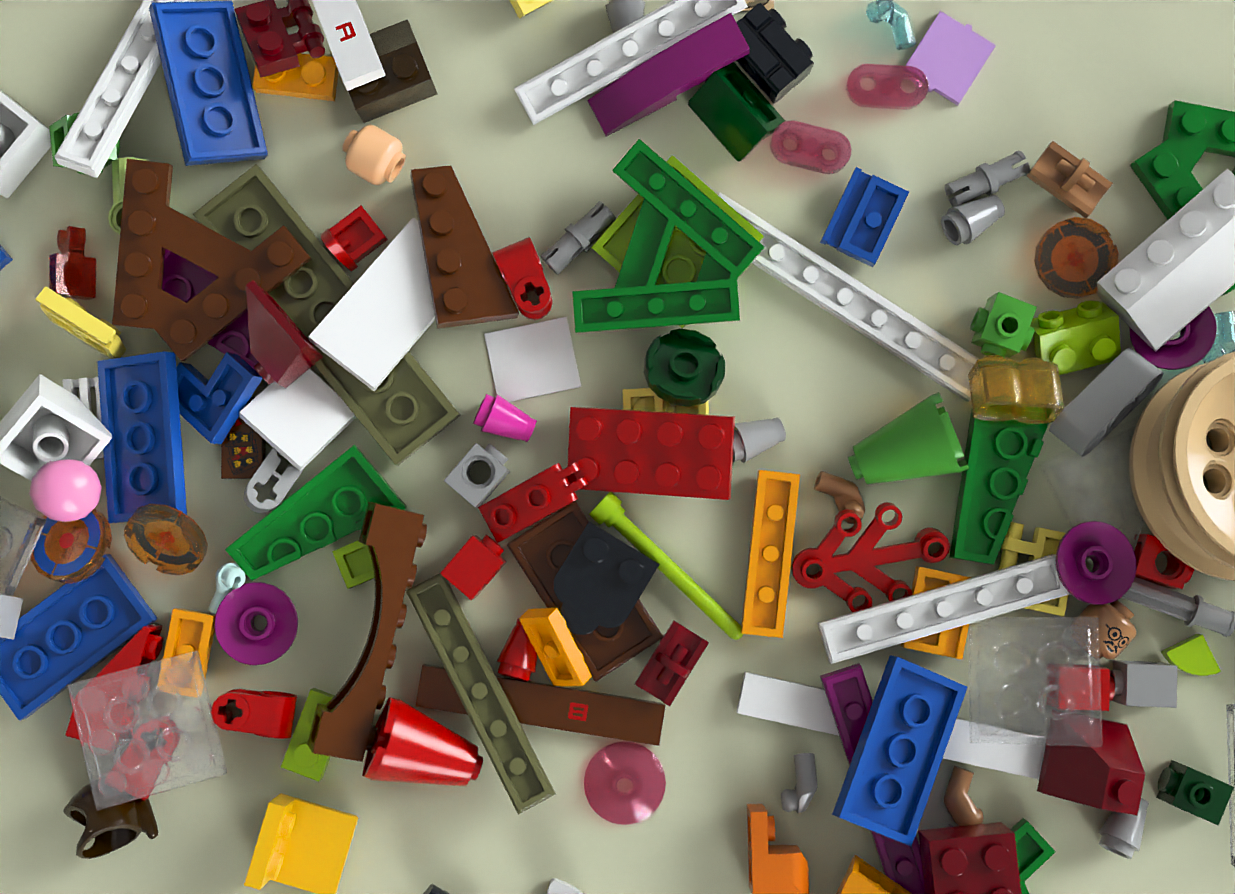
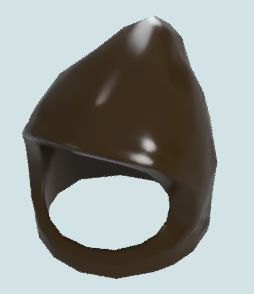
M110 774L104 775L84 786L70 799L63 809L64 814L71 820L85 826V830L76 847V855L83 859L104 856L128 845L137 839L141 832H145L149 839H155L158 836V827L149 798L143 801L108 782ZM95 837L93 845L89 849L83 850L86 844Z

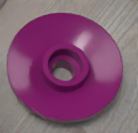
M1209 306L1179 331L1180 336L1177 339L1167 341L1156 352L1129 328L1130 340L1134 350L1155 367L1165 370L1184 369L1198 363L1211 350L1217 332L1216 319Z
M1090 521L1072 527L1062 537L1056 552V569L1061 583L1072 596L1088 604H1108L1120 599L1130 589L1136 574V557L1132 545L1120 530L1104 522ZM1086 557L1093 561L1091 572L1086 567Z
M247 583L238 589H233L222 600L216 612L215 633L220 646L231 658L243 664L263 665L277 660L289 650L297 635L298 616L293 602L285 592L268 583ZM258 615L264 616L267 621L264 630H258L254 626V619Z

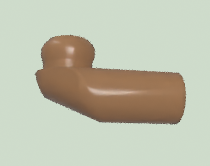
M820 471L814 490L833 496L839 512L845 509L852 510L862 520L865 513V505L857 485L852 481ZM853 517L844 519L845 522L854 524Z
M954 766L944 795V804L957 825L982 824L984 819L983 812L980 808H976L968 795L974 773Z

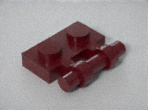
M264 0L234 9L237 21L261 78L300 67L297 54L308 51L312 58H320L325 54L323 46L324 36L319 25L313 23V10L308 0H287V6L280 9L277 8L274 0ZM298 26L299 30L297 33L288 34L286 28Z

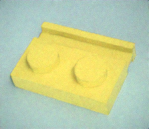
M46 286L35 298L41 304V309L51 322L110 359L121 358L126 352V348L119 337L121 332L104 319L99 320L87 313V310L69 297L64 298Z

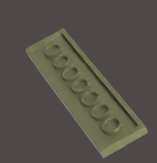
M257 164L193 214L200 224L250 251L283 225L291 232L312 259L269 294L307 338L354 285L345 271ZM316 347L323 355V358L314 364L396 466L403 463L461 416L409 351L377 389L373 391Z

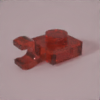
M68 226L67 231L58 230L57 245L61 253L49 255V289L65 298L83 300L96 298V258L84 257L85 228Z

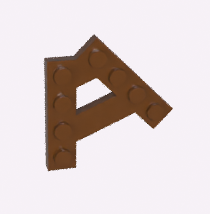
M127 159L112 325L155 329L181 361H186L247 312L246 285L251 280H254L266 292L271 293L312 258L284 225L252 251L169 207L173 172L171 164ZM165 249L218 276V278L187 303L162 290Z

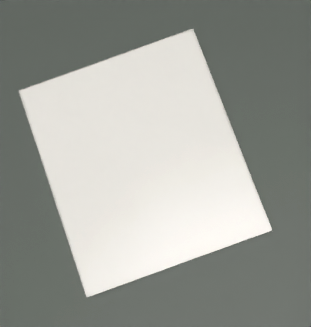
M567 317L484 334L496 393L508 402L581 387Z

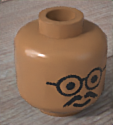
M1118 600L1110 604H1089L1072 623V629L1076 634L1072 640L1097 661L1102 657L1109 660L1115 659L1136 636V629L1130 622L1134 614Z

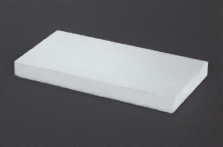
M415 218L408 222L308 336L312 344L373 391L377 389L435 320L419 223Z

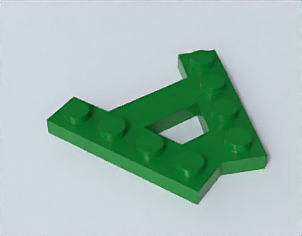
M1174 100L1168 106L1162 143L1130 164V167L1167 220L1203 190L1191 171L1204 152L1235 157V112ZM1234 284L1232 287H1230V288H1229L1225 293H1223L1221 296H1223V295H1225V294H1228L1229 292H1231L1232 290H1234V289H1235V284Z
M638 139L612 170L615 175L644 199L615 288L572 291L575 333L740 321L737 280L765 247L643 141ZM676 226L706 252L697 281L656 285Z

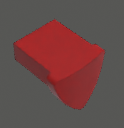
M362 205L332 228H328L321 233L325 246L351 272L358 267V262L388 240Z

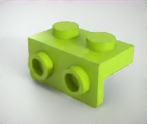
M1084 301L1075 308L1064 311H1046L1039 314L1037 318L1032 319L1030 327L1034 328L1037 373L1042 379L1109 363L1121 354L1119 315L1101 301Z

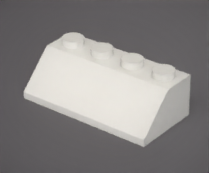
M1226 169L1097 282V296L1118 314L1155 352L1235 284V175L1229 169Z

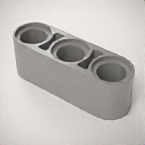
M1127 348L1059 413L1052 422L1049 431L1081 457L1086 456L1154 390L1164 373L1132 348Z

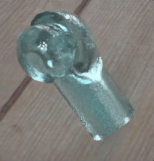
M876 0L867 5L866 13L871 22L880 23L884 20L891 26L897 50L908 49L916 44L907 10L893 0Z
M1235 311L1214 314L1217 334L1211 350L1202 359L1204 363L1235 352Z

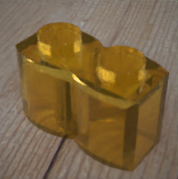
M989 355L982 359H977L968 374L974 418L985 421L1015 420L1029 424H1044L1054 422L1064 409L1058 365L1055 363L1043 361L1041 358L1035 357L1016 362L1003 358L1000 355Z

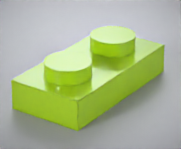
M316 688L310 689L281 768L318 782L322 780L331 756L312 753L307 743L317 703L326 705L335 695Z

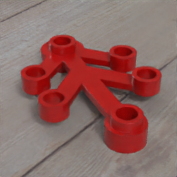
M885 502L876 508L874 519L848 553L833 555L845 537H852L859 533L862 522L854 511L845 509L835 516L833 527L817 548H806L795 556L791 569L795 580L801 586L809 589L824 586L845 600L852 612L872 607L871 596L864 588H853L835 573L851 570L885 593L889 602L897 600L892 597L896 589H905V594L902 598L911 596L912 590L904 581L894 580L875 566L922 558L928 563H938L948 555L950 543L940 530L929 527L919 531L912 542L874 548L887 530L897 528L902 522V513L899 508L893 503ZM887 510H894V518L889 522H883V513ZM853 517L854 525L851 528H841V523L845 518ZM933 542H939L940 549L934 554L928 553L929 545ZM811 564L820 565V569L815 575H808L806 573L807 567ZM856 596H865V601L862 605H852V601Z

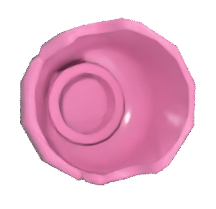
M66 459L49 461L44 464L32 477L29 494L35 509L49 519L70 522L85 518L99 504L102 486L97 473L89 465H85L82 461Z

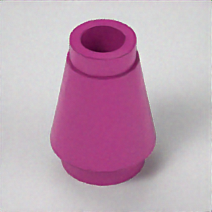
M486 394L473 424L482 427L481 432L528 442L537 420L530 418L529 415L498 394L495 397Z

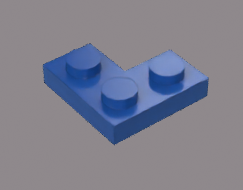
M225 353L209 380L191 364L179 362L176 368L180 415L210 443L222 444L238 419L239 412L246 406L263 378L235 353Z

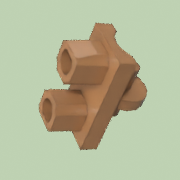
M1054 141L1047 146L1026 175L1084 218L1090 216L1097 203L1113 184L1089 167L1090 162L1085 158L1079 160Z

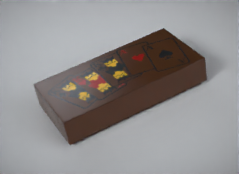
M251 397L246 405H248L255 397ZM238 417L221 444V479H251L266 458V441L240 417Z

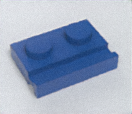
M856 167L820 243L828 244L836 248L837 251L873 267L881 254L909 191L875 175L870 176L862 172V169Z

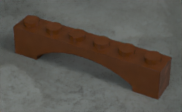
M368 502L358 542L368 546L374 570L375 601L371 627L360 659L346 683L326 705L317 703L307 743L314 754L363 762L365 750L371 751L376 736V726L372 725L375 710H381L386 697V685H382L385 671L392 668L396 657L397 647L395 644H392L396 628H402L406 617L407 606L402 604L406 587L411 588L416 577L417 565L413 563L416 547L421 548L426 537L427 524L423 523L424 515Z

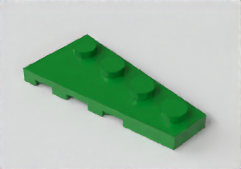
M980 396L973 397L964 455L969 469L962 471L949 558L994 565L1014 517L1012 512L1019 495H1023L1028 483L1026 478L1034 459L1039 456L1044 443L1042 439L1048 424L1052 423L1055 417L1056 409Z
M354 444L225 550L253 581L308 553L336 542L338 539L357 530H361L368 502L402 510L406 509L407 506Z

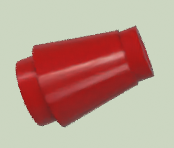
M517 618L516 625L513 627L496 661L500 663L497 673L529 682L531 673H536L537 653L519 618Z

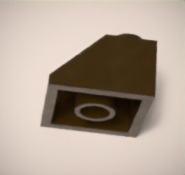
M408 19L370 34L386 76L348 91L355 110L363 123L438 94Z

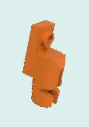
M747 804L748 868L751 894H809L808 862L798 845H768V841H775L774 816H767V810L763 804Z

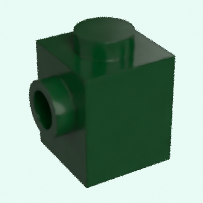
M1172 760L1169 767L1165 768L1159 777V792L1156 798L1219 826L1234 786Z

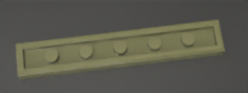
M439 573L408 589L406 592L518 815L554 796L556 793L447 579Z

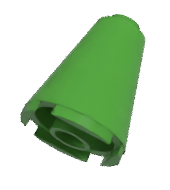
M939 392L930 395L853 446L855 455L849 456L848 460L856 480L864 477L866 484L869 485L960 473L969 469L965 459L957 461V459L964 457V453L948 412H946L944 406L936 408V404L943 402Z

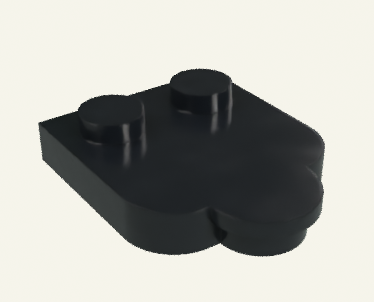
M589 521L554 579V592L563 603L560 614L565 619L569 631L577 635H585L594 631L598 625L606 628H614L621 625L628 618L660 564Z

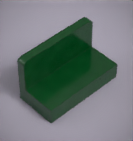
M734 62L714 71L688 101V106L738 162L744 160L762 140L776 133L786 123L783 117Z

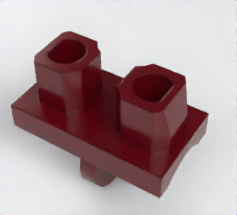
M673 620L634 685L670 707L709 642Z

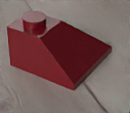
M251 280L246 285L250 352L258 360V363L253 367L269 385L276 381L277 384L287 388L323 358V355L274 298L254 280Z
M1052 710L1037 791L1102 810L1138 816L1145 771L1128 725Z

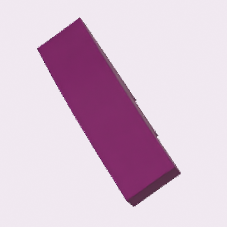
M729 13L626 73L589 98L588 103L607 137L676 101L677 95L706 81L714 71L748 55L750 48L732 13Z

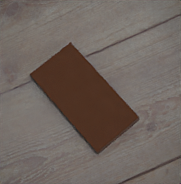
M576 501L555 512L506 544L546 607L558 608L559 612H561L563 603L554 592V579L589 522ZM638 599L625 622L617 627L606 628L598 625L594 631L585 635H577L570 632L595 682L663 637L640 599Z

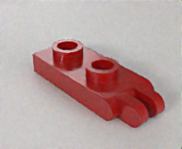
M577 462L562 469L560 463H557L478 507L496 542L504 541L578 500L575 492L588 485V482L583 477L570 484L567 477L581 470Z

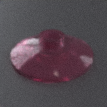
M620 741L603 747L592 757L585 771L584 790L590 806L600 817L615 824H634L648 818L659 807L665 793V774L659 759L648 748L635 742ZM623 778H627L633 783L632 789L626 793L619 791L617 788L618 781Z

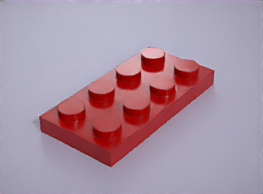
M570 407L567 467L577 462L581 470L567 478L570 484L585 477L588 485L579 490L729 500L731 498L735 416Z

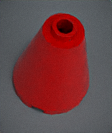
M389 697L386 700L375 725L377 731L371 751L366 753L362 776L377 781L466 786L470 779L475 781L478 778L483 763V756L478 755L477 745L400 699Z

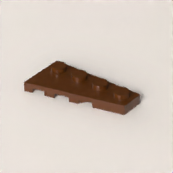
M452 166L412 169L410 178L437 329L518 318L519 311Z

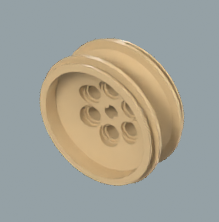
M1235 352L1187 369L1159 388L1140 415L1131 441L1129 454V474L1133 496L1143 520L1153 535L1157 537L1167 550L1186 565L1209 576L1235 581ZM1206 436L1211 440L1212 449L1206 443ZM1203 476L1208 481V491L1203 484Z

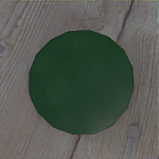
M680 328L671 330L669 334L662 337L660 335L653 340L645 355L643 373L648 386L659 398L672 405L690 407L703 404L716 395L725 377V360L723 355H720L716 349V344L711 338L696 330Z

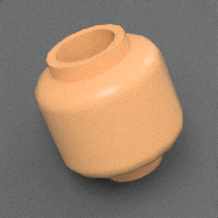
M371 124L366 125L359 132L352 130L345 139L342 148L346 152L345 163L347 169L374 185H381L386 181L393 182L403 168L406 155L402 153L401 141Z

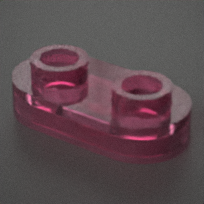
M863 64L856 67L849 75L846 84L849 99L858 106L903 110L917 107L926 97L929 88L928 79L920 69L913 66ZM863 78H871L875 83V88L866 91L862 89L860 81ZM911 80L915 84V91L912 93L904 92L901 88V82Z
M798 121L781 123L774 130L770 141L771 152L778 161L824 174H835L841 171L851 157V144L845 135L838 131ZM792 139L796 142L797 148L795 150H787L783 145V141ZM824 149H831L834 151L836 158L834 160H827L823 157L822 151Z

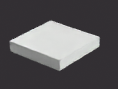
M308 369L287 388L277 384L276 381L273 382L239 412V417L299 471L310 463L356 418L341 397L311 369Z

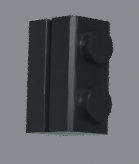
M758 3L742 19L736 22L750 48L748 55L736 61L773 103H777L810 74L814 62L811 60L813 54L803 40L797 38L794 41L785 31L786 23L775 9L771 8L768 11L762 3Z

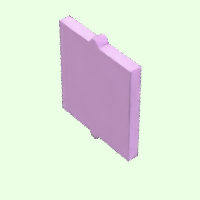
M940 11L902 71L924 84L928 92L935 91L958 105L996 45L972 31L970 24L964 26Z

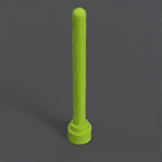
M609 492L592 509L589 515L599 525L604 523L608 528L613 526L639 552L659 563L660 565L657 569L731 639L738 640L743 636L741 625L623 514L626 510L621 506L622 501L613 492Z

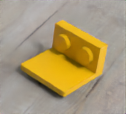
M280 793L268 803L244 885L261 890L269 880H273L316 894H336L358 817Z

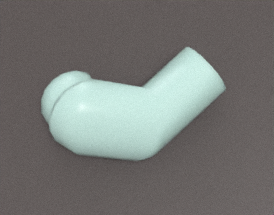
M229 562L218 568L215 576L216 592L208 607L210 612L216 614L225 596L233 589H238L244 584L246 579L245 572L238 564Z

